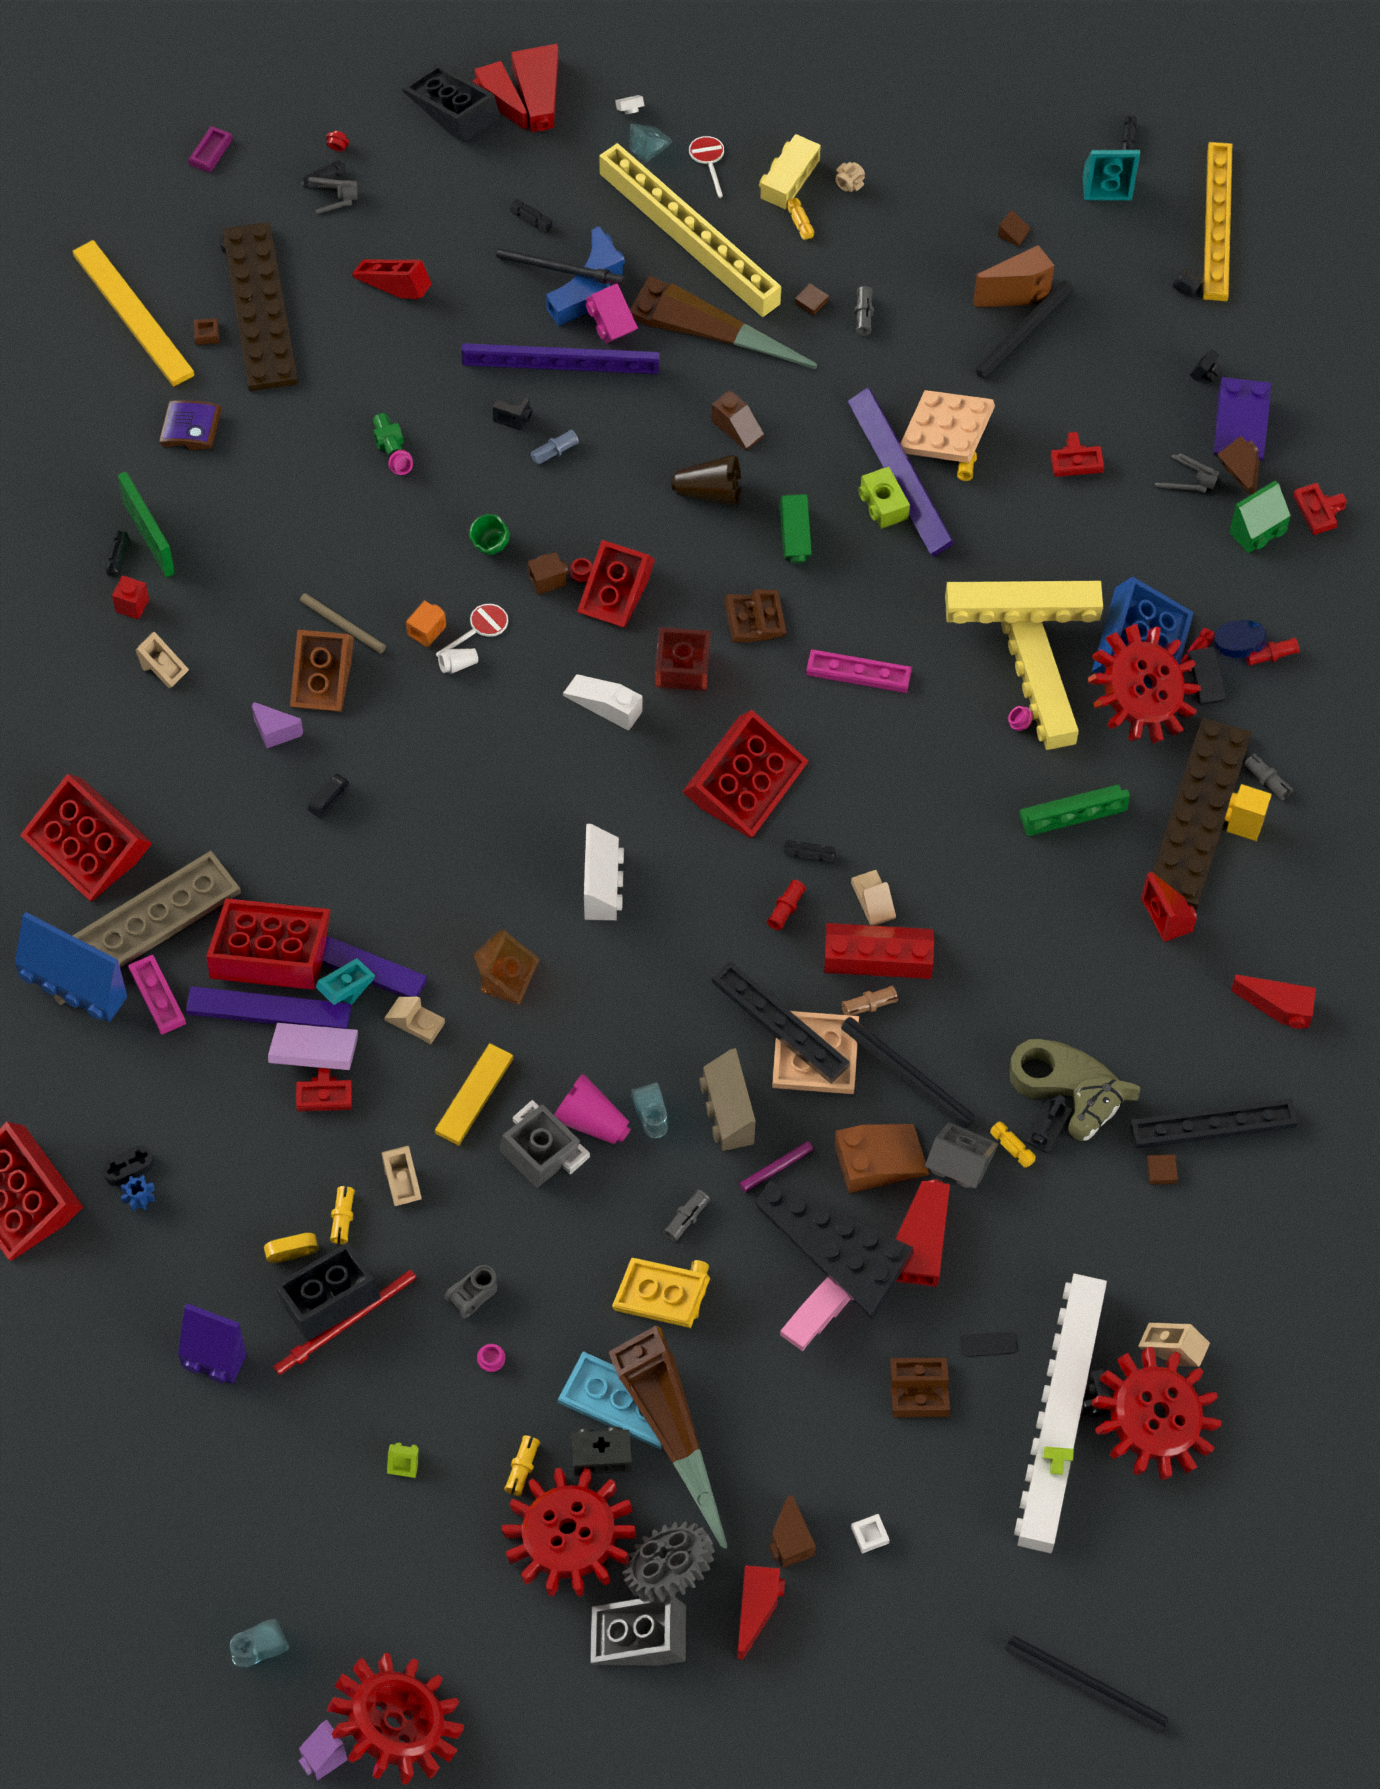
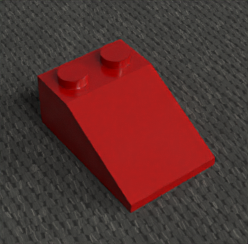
M602 540L577 612L625 628L648 583L655 559L648 554Z

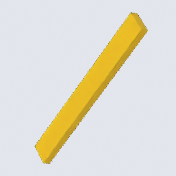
M1208 143L1204 300L1227 301L1229 295L1232 144Z
M92 240L73 250L75 259L171 385L174 387L193 377V369L95 241Z

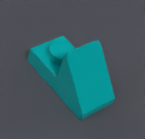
M356 958L318 980L316 988L333 1005L340 1001L352 1005L374 980L375 975Z

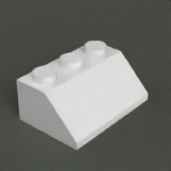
M586 824L585 920H617V910H622V894H617L618 887H623V871H618V864H623L624 848H619L618 837L593 824Z

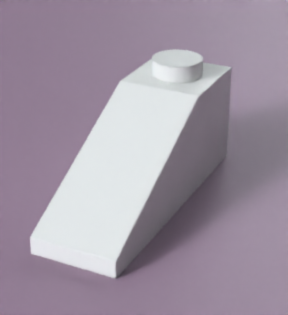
M576 675L563 692L564 697L628 731L642 713V695L621 684Z

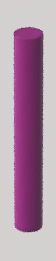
M809 1141L805 1142L740 1182L741 1189L744 1192L749 1191L814 1150L813 1146Z

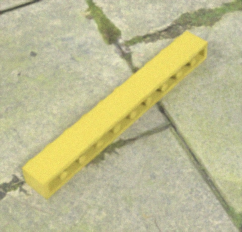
M616 143L599 156L601 176L761 317H764L780 305L781 286L623 147Z

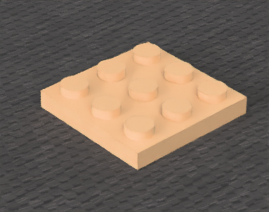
M925 390L900 444L906 454L970 463L995 407L994 401L987 398Z
M791 1011L849 1060L850 1067L830 1084L776 1038L772 1088L854 1094L857 1042L841 1029V1026L848 1017H852L859 1022V1016Z

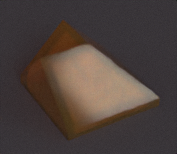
M503 929L496 933L473 955L481 975V992L515 1004H521L540 958Z

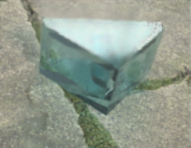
M631 124L630 150L645 163L672 143V140L657 127Z

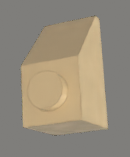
M1149 1323L1138 1347L1141 1350L1154 1347L1155 1355L1164 1360H1167L1174 1352L1180 1353V1363L1178 1366L1200 1367L1210 1342L1191 1324Z

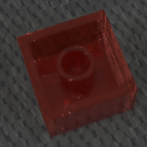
M659 627L655 687L707 691L711 631Z

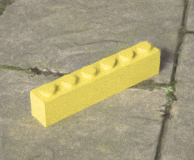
M1101 581L947 582L945 593L947 622L958 624L966 622L1016 623L1018 621H1032L1034 623L1043 621H1058L1061 623L1068 621L1093 622L1101 620L1103 610Z
M1032 621L1001 622L1003 633L1008 634L1009 637L1008 647L1010 654L1015 655L1016 673L1018 677L1022 676L1024 682L1022 683L1023 694L1025 698H1029L1031 703L1029 709L1033 712V720L1036 719L1038 724L1036 730L1039 741L1044 742L1046 750L1076 744L1079 731L1043 623H1034Z

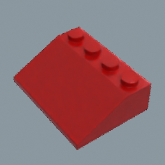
M750 710L737 718L682 792L703 811L747 837L752 838L809 761L759 715Z
M70 774L65 776L20 834L27 843L89 901L95 900L136 865L152 845V842L83 778Z
M225 899L206 956L210 979L315 990L322 967L331 913L330 909Z
M6 1122L0 1128V1249L8 1260L12 1261L65 1226L83 1208V1205L25 1125Z

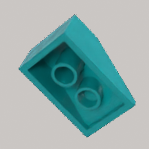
M1091 150L1085 161L1082 177L1084 200H1132L1140 150Z

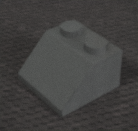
M542 1104L502 1135L499 1151L538 1188L558 1172L578 1147L580 1140Z
M948 1122L935 1138L925 1167L931 1169V1172L937 1176H947L956 1180L957 1184L962 1187L976 1188L982 1181L999 1143Z

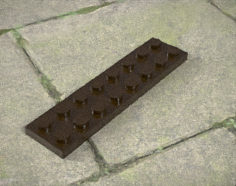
M270 222L222 228L249 391L297 385L298 380Z
M1203 717L1153 869L1155 875L1186 899L1188 905H1192L1195 910H1197L1229 802L1234 792L1252 734L1251 731Z

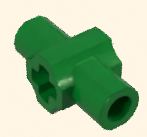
M386 413L377 414L373 418V423L376 429H373V435L378 449H385L390 458L394 452L403 450L401 444L404 441L398 423L391 424Z

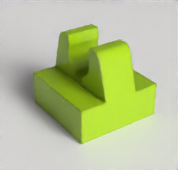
M401 1443L390 1444L387 1474L415 1478L418 1468L419 1448L416 1445L407 1447L401 1446Z
M1042 1447V1459L1050 1460V1474L1063 1475L1064 1461H1073L1074 1449Z

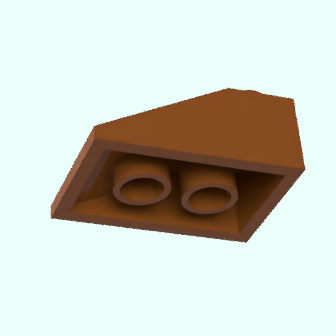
M1038 245L976 275L973 299L974 307L1022 306L1043 301L1051 291L1054 264Z
M297 630L290 707L342 712L352 662L353 636L343 633Z
M914 1124L859 1125L837 1130L835 1133L834 1145L848 1193L929 1175L928 1169L925 1167L926 1162Z

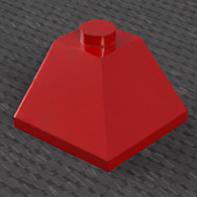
M1153 872L1147 873L1141 900L1163 942L1193 932L1197 920L1193 906H1189L1181 894Z

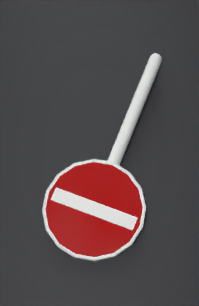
M702 136L696 138L689 146V154L696 162L709 165L718 197L721 198L723 195L713 163L723 157L724 146L721 141L714 137Z
M494 604L478 606L472 611L470 617L473 629L437 652L436 656L438 657L439 653L444 652V649L454 648L476 632L486 637L501 634L508 625V615L505 610Z

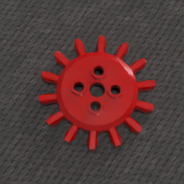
M1138 624L1126 628L1129 646H1126L1117 632L1105 638L1115 654L1111 656L1107 652L1099 650L1092 656L1094 660L1106 667L1105 674L1096 673L1088 677V683L1104 685L1106 695L1099 697L1093 705L1095 708H1101L1111 704L1116 711L1107 725L1110 729L1122 724L1124 719L1130 722L1128 740L1132 742L1141 738L1143 726H1148L1152 744L1164 740L1160 725L1162 721L1172 736L1184 730L1174 716L1176 711L1186 718L1195 715L1197 711L1191 705L1185 703L1183 697L1184 694L1191 695L1200 691V685L1184 683L1182 674L1189 671L1196 664L1194 660L1184 661L1180 664L1177 663L1173 654L1181 644L1178 639L1167 644L1165 649L1159 646L1161 628L1157 626L1148 631L1146 642H1141ZM1138 662L1142 664V670L1138 667ZM1144 676H1148L1152 680L1153 686L1151 689L1147 688L1144 684ZM1136 687L1141 691L1140 694L1136 692ZM1159 692L1163 695L1162 699L1159 697Z
M1148 1347L1142 1351L1144 1368L1138 1370L1129 1354H1124L1117 1361L1127 1377L1125 1380L1120 1379L1109 1370L1099 1378L1105 1385L1113 1389L1115 1393L1113 1398L1097 1396L1092 1400V1406L1111 1410L1112 1420L1105 1421L1095 1429L1096 1433L1107 1434L1111 1431H1116L1121 1442L1110 1453L1113 1459L1124 1455L1128 1448L1137 1454L1133 1474L1140 1475L1148 1467L1149 1459L1157 1460L1160 1480H1166L1172 1476L1170 1458L1173 1457L1177 1458L1185 1473H1189L1197 1468L1195 1461L1187 1450L1190 1446L1205 1456L1213 1452L1215 1448L1199 1436L1201 1429L1215 1431L1221 1427V1420L1204 1417L1202 1406H1207L1218 1398L1217 1393L1207 1392L1204 1395L1198 1396L1192 1385L1201 1378L1203 1371L1201 1368L1195 1369L1188 1373L1186 1378L1176 1372L1180 1363V1353L1174 1352L1167 1358L1165 1368L1157 1367L1154 1347ZM1168 1390L1174 1395L1175 1398H1171L1168 1395ZM1142 1394H1146L1149 1397V1402L1143 1400ZM1155 1404L1164 1407L1166 1411L1165 1418L1156 1416L1154 1413ZM1175 1417L1180 1419L1182 1426L1176 1424ZM1149 1421L1156 1425V1430L1150 1428Z
M557 1468L554 1475L557 1488L545 1492L540 1483L535 1479H531L529 1481L531 1493L537 1498L531 1506L515 1499L510 1501L511 1510L516 1515L524 1517L522 1525H502V1533L504 1538H523L524 1544L514 1547L505 1553L509 1564L518 1562L526 1557L531 1559L532 1562L521 1573L522 1580L526 1585L531 1583L543 1571L549 1575L546 1581V1590L549 1596L555 1595L561 1578H572L573 1589L579 1597L584 1595L585 1586L582 1580L584 1575L594 1572L598 1580L605 1586L611 1583L607 1569L602 1566L608 1557L618 1563L628 1564V1553L614 1546L616 1539H636L637 1532L633 1525H615V1519L633 1512L629 1499L609 1507L606 1501L617 1490L616 1484L612 1479L608 1480L596 1493L589 1489L592 1483L590 1469L584 1468L580 1475L578 1486H566V1476L561 1468ZM575 1507H583L582 1510L579 1512L573 1511V1508ZM547 1516H555L554 1519L550 1521L545 1520V1517ZM570 1522L576 1525L575 1531L571 1534H563L560 1531L565 1523ZM584 1531L590 1532L588 1537L580 1536ZM555 1540L562 1541L559 1546H553L552 1544Z
M384 1653L378 1662L380 1673L377 1674L373 1673L363 1658L359 1659L353 1667V1671L362 1684L360 1685L345 1674H342L334 1686L352 1699L350 1701L333 1697L328 1705V1712L348 1716L347 1722L337 1724L331 1733L333 1738L353 1735L358 1744L353 1747L348 1760L353 1763L366 1752L376 1758L377 1761L373 1767V1777L376 1779L382 1776L388 1764L398 1765L402 1784H408L414 1775L412 1764L418 1762L427 1777L431 1779L440 1767L430 1752L432 1751L449 1763L458 1750L440 1738L441 1736L458 1739L464 1730L463 1724L444 1721L443 1716L455 1710L459 1704L458 1699L451 1698L438 1701L434 1692L440 1686L443 1678L438 1674L432 1677L427 1684L414 1678L418 1670V1660L414 1658L406 1666L404 1672L400 1673L394 1672L390 1653ZM376 1706L381 1707L383 1711H379ZM404 1715L409 1716L411 1720L406 1719ZM386 1718H395L400 1727L390 1726Z

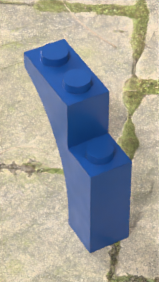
M600 226L592 229V250L584 267L595 270L598 268L607 269L611 273L623 275L625 260L619 250L616 251L609 234H605ZM576 276L564 286L546 294V309L557 326L563 325L587 314L586 298L610 287L609 283H597L595 279Z

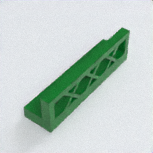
M1118 784L1020 809L1019 816L1028 837L1127 811L1130 794L1128 789L1121 791Z

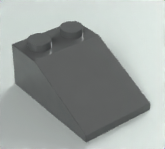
M668 1595L662 1603L658 1598L653 1603H650L646 1598L643 1601L635 1599L592 1607L591 1664L660 1666L686 1661V1605L676 1597L672 1600Z

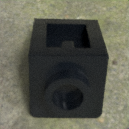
M524 397L520 407L515 406L513 403L496 399L493 405V422L521 431L524 423H528L532 416L533 409L530 408V398Z
M1102 1369L1092 1371L1089 1382L1086 1383L1087 1394L1091 1400L1082 1403V1416L1090 1415V1417L1094 1418L1102 1416L1106 1411H1109L1092 1406V1400L1097 1396L1111 1397L1108 1386L1099 1380L1103 1374Z

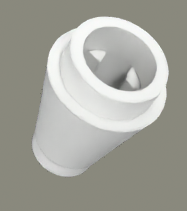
M475 648L444 649V652L438 654V662L443 673L448 672L452 674L477 664L478 655Z

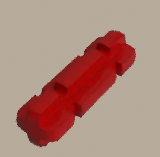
M1204 628L1187 653L1192 650L1208 648L1207 646L1214 640L1215 633L1208 628ZM1188 654L1182 658L1181 663L1188 661Z

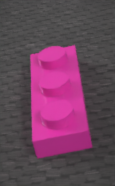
M148 956L128 965L160 1034H165L185 1025V1018L154 956Z

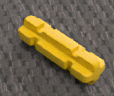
M789 199L787 201V209L791 213V217L800 231L802 239L812 238L814 236V229L809 224L810 221L804 209L800 207L799 199Z
M997 1122L991 1128V1134L997 1140H1001V1145L1014 1158H1019L1018 1162L1023 1167L1027 1168L1033 1164L1036 1158L1029 1149H1025L1026 1146L1012 1131H1007L1008 1127L1003 1122Z

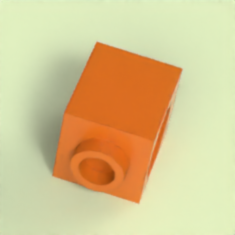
M424 600L406 621L407 635L428 648L446 627L444 611L439 606L431 605Z

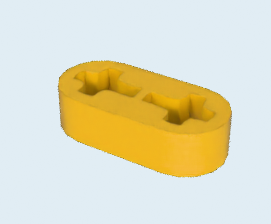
M302 1233L270 1241L264 1245L266 1260L270 1263H279L312 1255L319 1249L316 1235L313 1233Z

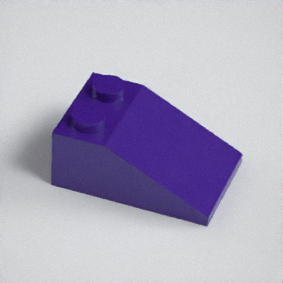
M1222 377L1217 399L1213 455L1218 456L1222 450L1242 436L1247 442L1251 440L1259 450L1257 453L1258 458L1263 461L1270 407V382Z
M186 1303L178 1352L183 1368L195 1374L198 1372L205 1373L210 1379L218 1383L226 1381L233 1384L247 1356L240 1324Z

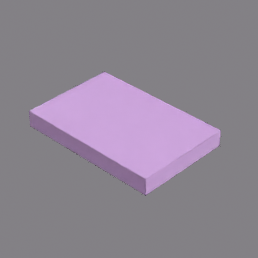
M277 1023L268 1054V1063L350 1070L358 1039V1030Z

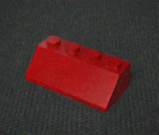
M826 923L824 973L931 979L934 957L933 929Z

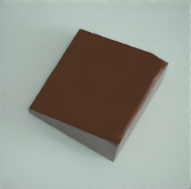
M1010 210L999 226L998 237L1016 246H1020L1031 228L1015 212Z

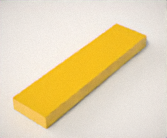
M489 1043L436 1127V1135L458 1146L461 1144L513 1061L512 1054Z

